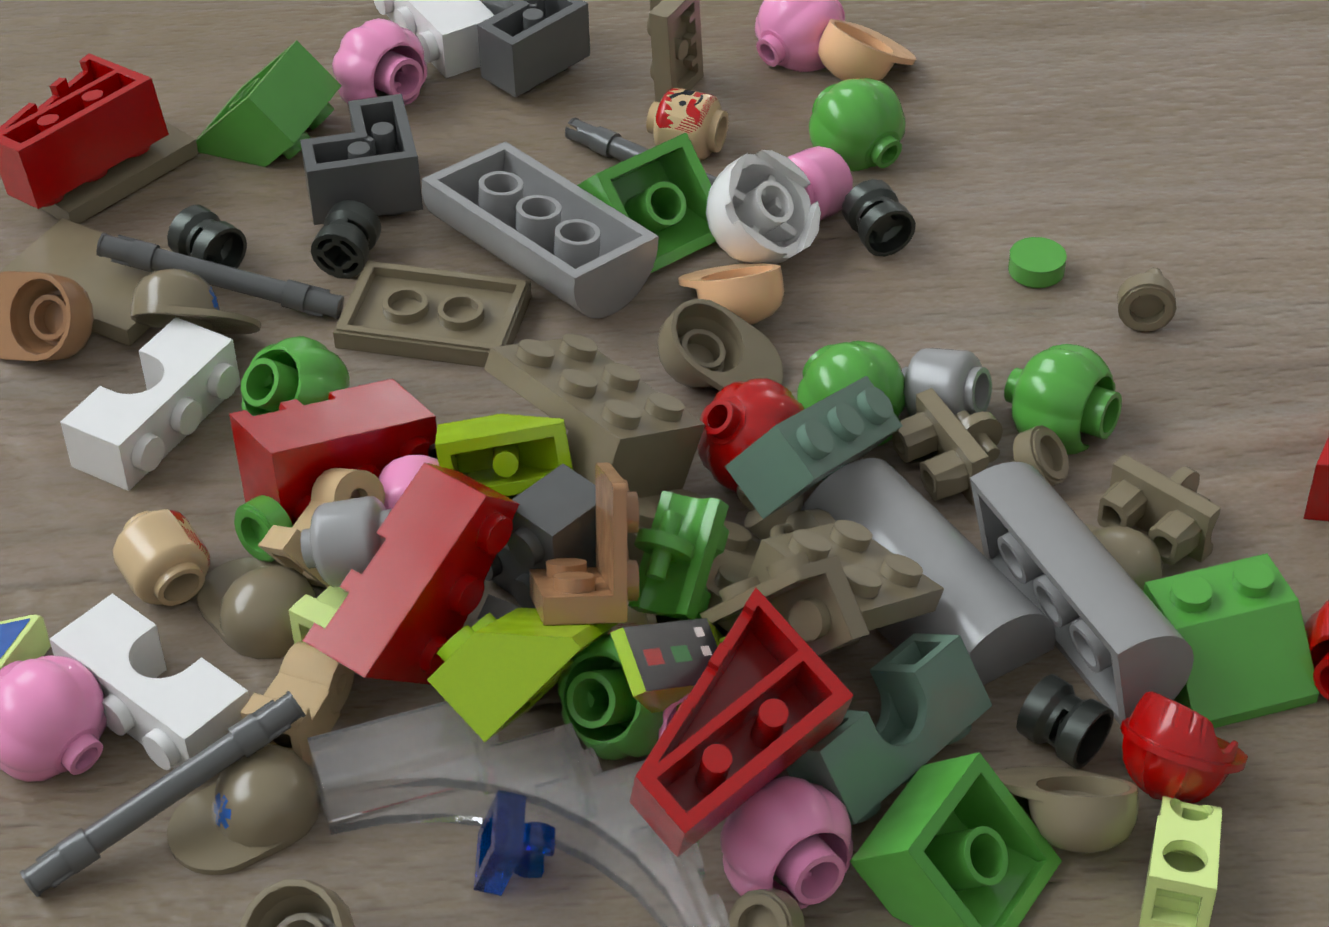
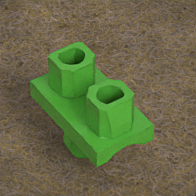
M662 491L651 529H638L634 545L644 551L639 567L638 601H629V607L637 612L683 620L701 619L700 613L707 610L711 593L706 586L713 560L724 552L729 535V530L724 525L729 505L718 498H693Z

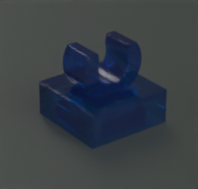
M498 790L478 831L474 879L475 891L502 896L513 873L524 878L542 877L544 873V856L552 857L555 852L556 828L543 822L525 823L526 796Z

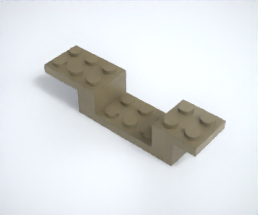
M565 334L560 339L544 341L523 339L519 344L490 348L484 368L485 371L549 417L564 419L565 427L569 430L567 438L575 472L595 484L596 463L610 462L624 480H627L629 491L637 492L639 529H651L662 491L693 498H702L694 492L684 490L683 487L705 424L685 411V406L679 399L656 391L640 380L641 375L638 371L630 366L615 363L598 351V345L593 340L582 335ZM725 520L724 525L729 530L725 549L722 554L713 560L706 584L708 591L711 593L707 607L708 610L722 603L719 594L721 589L755 576L758 577L760 583L770 579L767 567L779 560L802 552H806L810 562L838 555L868 631L934 612L944 590L942 586L923 574L922 567L916 561L906 556L892 553L873 540L872 533L866 527L850 520H837L834 523L795 530L791 533L762 539L760 544L751 539V534L746 528ZM627 533L629 558L637 560L640 566L644 551L634 545L637 533ZM729 620L718 623L727 632L732 628ZM858 639V640H856V641H854V642H852V643H849V644H847V645H845V646H843V647H847V646H850V645H853V644H857L860 639Z

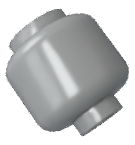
M925 348L918 351L912 357L908 367L902 368L905 377V407L909 416L916 414V394L933 388L954 415L961 411H967L970 415L981 411L986 412L992 393L991 375L986 367H982L978 357L970 351Z
M374 496L327 502L319 505L313 513L310 528L303 529L301 532V552L306 566L309 569L317 568L321 578L332 587H339L351 569L362 574L385 541L376 532L392 509L386 510L384 504Z

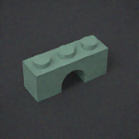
M865 376L775 425L725 467L759 515L764 519L797 499L820 480L824 481L841 467L860 460L903 427V425L893 413V407L889 398L883 391L874 387L869 378Z
M914 633L873 666L869 671L881 697V714L877 726L875 727L868 711L847 710L839 726L786 768L789 776L802 778L809 783L821 785L836 795L845 805L851 825L864 822L873 817L880 810V802L901 784L909 782L921 765H926L946 745L955 743L968 735L972 729L971 724L993 706L960 635Z

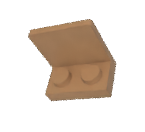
M610 462L596 463L595 465L596 567L587 568V561L584 559L556 558L546 561V569H529L530 597L543 625L627 623L628 601H638L639 599L637 560H629L627 548V533H637L639 529L638 495L636 491H629L627 480H624Z

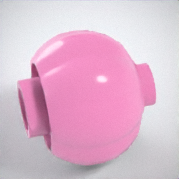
M763 0L755 23V33L759 40L756 47L761 59L769 66L779 65L799 72H811L825 68L818 54L819 42L830 19L845 21L844 9L839 0Z
M380 18L367 21L362 26L348 31L342 38L340 48L334 56L332 63L336 80L342 85L338 90L339 94L347 104L348 101L377 97L375 89L389 95L402 94L404 105L410 104L419 96L420 89L427 77V64L424 60V50L419 38L412 31L400 27L397 23Z
M41 656L37 659L14 661L0 670V769L11 777L26 782L45 781L67 771L72 775H79L91 768L101 756L103 744L99 741V738L107 726V719L102 704L104 694L99 681L78 660L65 656Z
M784 776L770 781L727 817L721 831L720 843L723 853L724 871L731 886L740 896L748 891L775 888L787 892L797 901L800 909L820 903L835 893L843 881L844 875L851 864L849 861L853 855L851 822L845 805L836 795L823 786L809 783L805 779ZM774 874L781 880V882L786 887L780 885L779 883L773 880Z

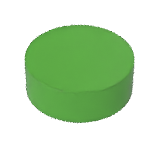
M1029 237L1021 239L1013 244L1010 249L1009 274L1015 281L1027 287L1046 288L1053 286L1064 277L1067 258L1066 251L1059 243L1047 238Z
M259 495L239 506L235 512V530L243 547L258 560L274 561L275 559L258 545L273 525L293 527L283 507L271 497Z

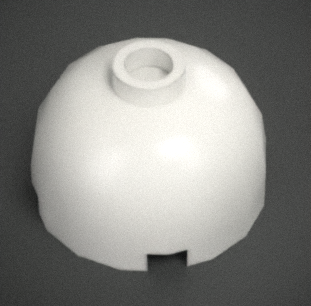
M761 150L756 154L747 153L726 166L718 175L709 191L706 216L713 237L730 257L748 264H778L811 246L819 232L821 211L818 201L811 205L809 195L805 190V187L811 184L806 174L789 158L772 150Z

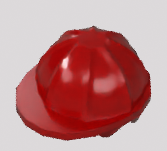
M1153 691L1145 692L1131 716L1122 720L1120 730L1124 735L1122 744L1123 762L1128 774L1136 785L1153 799L1162 801V797L1165 796L1176 798L1186 803H1197L1213 793L1226 780L1229 774L1243 771L1248 756L1238 748L1237 741L1233 740L1229 743L1216 736L1213 723L1209 719Z

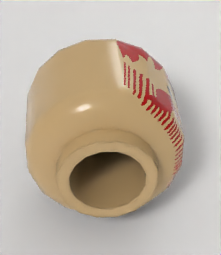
M671 88L664 94L660 102L654 101L651 104L647 115L646 129L648 133L653 134L655 146L683 133H687L699 160L702 161L710 156L712 152L717 153L722 149L727 136L729 118L727 111L722 110L716 96L683 88Z
M168 509L144 511L130 518L122 532L118 535L113 548L115 565L133 593L144 603L174 606L188 601L203 587L210 566L209 551L190 522L180 512Z

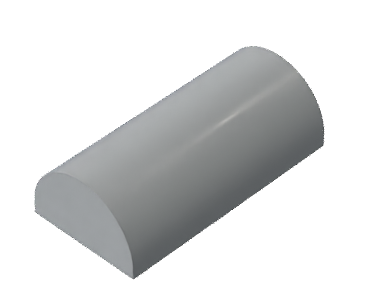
M506 141L422 178L423 201L431 214L590 318H604L625 307L641 290L654 266L659 236Z
M866 458L841 467L828 476L813 491L802 507L801 511L820 508L829 512L835 521L850 520L863 525L872 533L873 540L894 554L903 555L916 561L922 567L924 575L944 588L934 612L877 628L894 648H897L914 633L960 635L983 685L1054 649L1056 632L1053 622L885 460Z
M1006 462L989 467L970 477L984 556L1053 622L1056 632L1055 646L1098 699L1113 710L1114 718L1120 726L1122 720L1131 716L1145 692L1153 691L1174 700L1186 684L1193 667L1194 655L1191 646L1043 475L1030 464Z

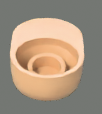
M830 19L819 42L818 54L822 64L842 81L860 78L880 81L887 75L895 63L913 65L916 61L913 53L892 39L862 25L842 20Z
M743 263L691 272L678 278L680 286L696 289L698 299L711 300L727 308L750 325L772 316L782 305L784 296L781 266L776 264Z

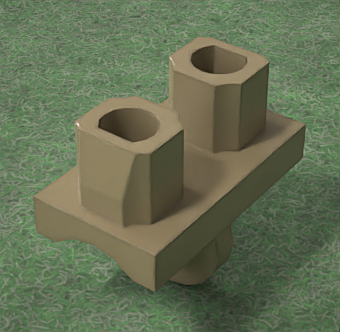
M933 388L916 394V414L901 420L900 422L903 427L892 434L894 450L904 463L929 453L932 455L933 458L920 463V478L924 488L935 502L961 492L969 503L975 506L970 477L985 470L988 464L996 460L1000 455L997 444L1001 440L1003 433L1001 423L990 412L981 411L970 415L967 411H961L954 415Z
M1124 454L1113 463L1110 487L1100 499L1097 521L1102 527L1122 526L1131 528L1135 525L1148 532V537L1154 541L1162 561L1170 566L1186 555L1202 563L1212 553L1213 543L1211 542V535L1220 515L1221 507L1197 493L1200 475L1190 467H1181L1170 478Z

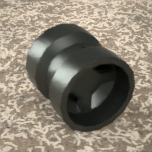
M871 179L861 182L853 187L843 201L842 214L845 220L858 233L863 245L873 255L884 257L895 254L911 241L915 233V220L908 209L899 203L892 188L883 180Z
M343 200L335 203L324 220V226L312 242L310 252L313 261L321 270L337 278L357 276L363 270L369 257V251L375 246L381 234L382 226L379 217L367 205L354 200Z
M191 205L183 209L173 219L167 235L168 246L172 252L233 268L240 266L247 249L246 237L241 230L226 221H221L217 214L201 205Z
M1050 674L1044 677L1028 695L1018 715L1016 729L1019 734L1036 744L1047 742L1055 747L1059 759L1075 769H1080L1095 757L1104 744L1113 724L1114 713L1112 709L1096 699L1082 700L1077 697L1073 685L1056 675Z

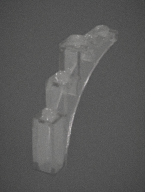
M444 701L307 738L313 774L317 782L320 801L331 835L385 824L445 822L496 828L547 843L594 866L634 896L661 927H730L722 899L718 894L708 896L702 883L705 879V870L699 851V840L677 858L629 802L635 776L645 760L602 772L593 747L582 749L572 723L503 742L499 741L497 733L484 742L451 705Z

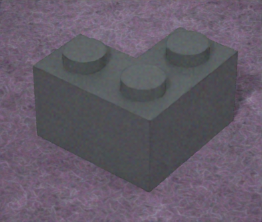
M482 0V3L494 16L477 25L481 77L512 96L517 97L529 91L531 88L590 56L587 2L583 0Z
M402 94L348 101L352 133L300 140L307 192L314 225L324 224V220L333 205L343 200H354L363 203L371 208L377 216H396L404 212L423 210L418 155Z
M565 464L554 469L522 493L506 496L520 505L512 520L513 530L506 546L496 554L485 580H492L514 596L522 608H535L530 597L529 569H546V561L556 558L584 559L587 561V568L596 567L595 484Z

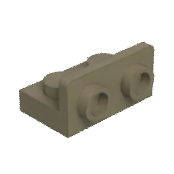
M650 0L651 12L647 21V32L651 36L652 62L650 75L654 80L655 102H660L664 94L671 88L691 90L704 76L700 0Z
M802 552L779 560L767 567L770 579L760 583L758 577L755 576L729 585L719 591L722 603L700 613L702 619L707 618L713 625L729 620L732 627L756 587L819 657L869 635L838 555L810 562L806 552Z

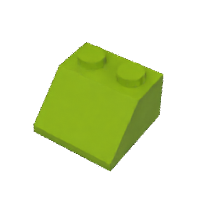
M516 608L499 619H496L489 612L472 627L469 625L464 626L439 649L437 654L444 663L427 681L476 734L486 742L527 713L558 683L561 673L573 663L572 658L603 635L608 634L618 623L543 625L536 608Z

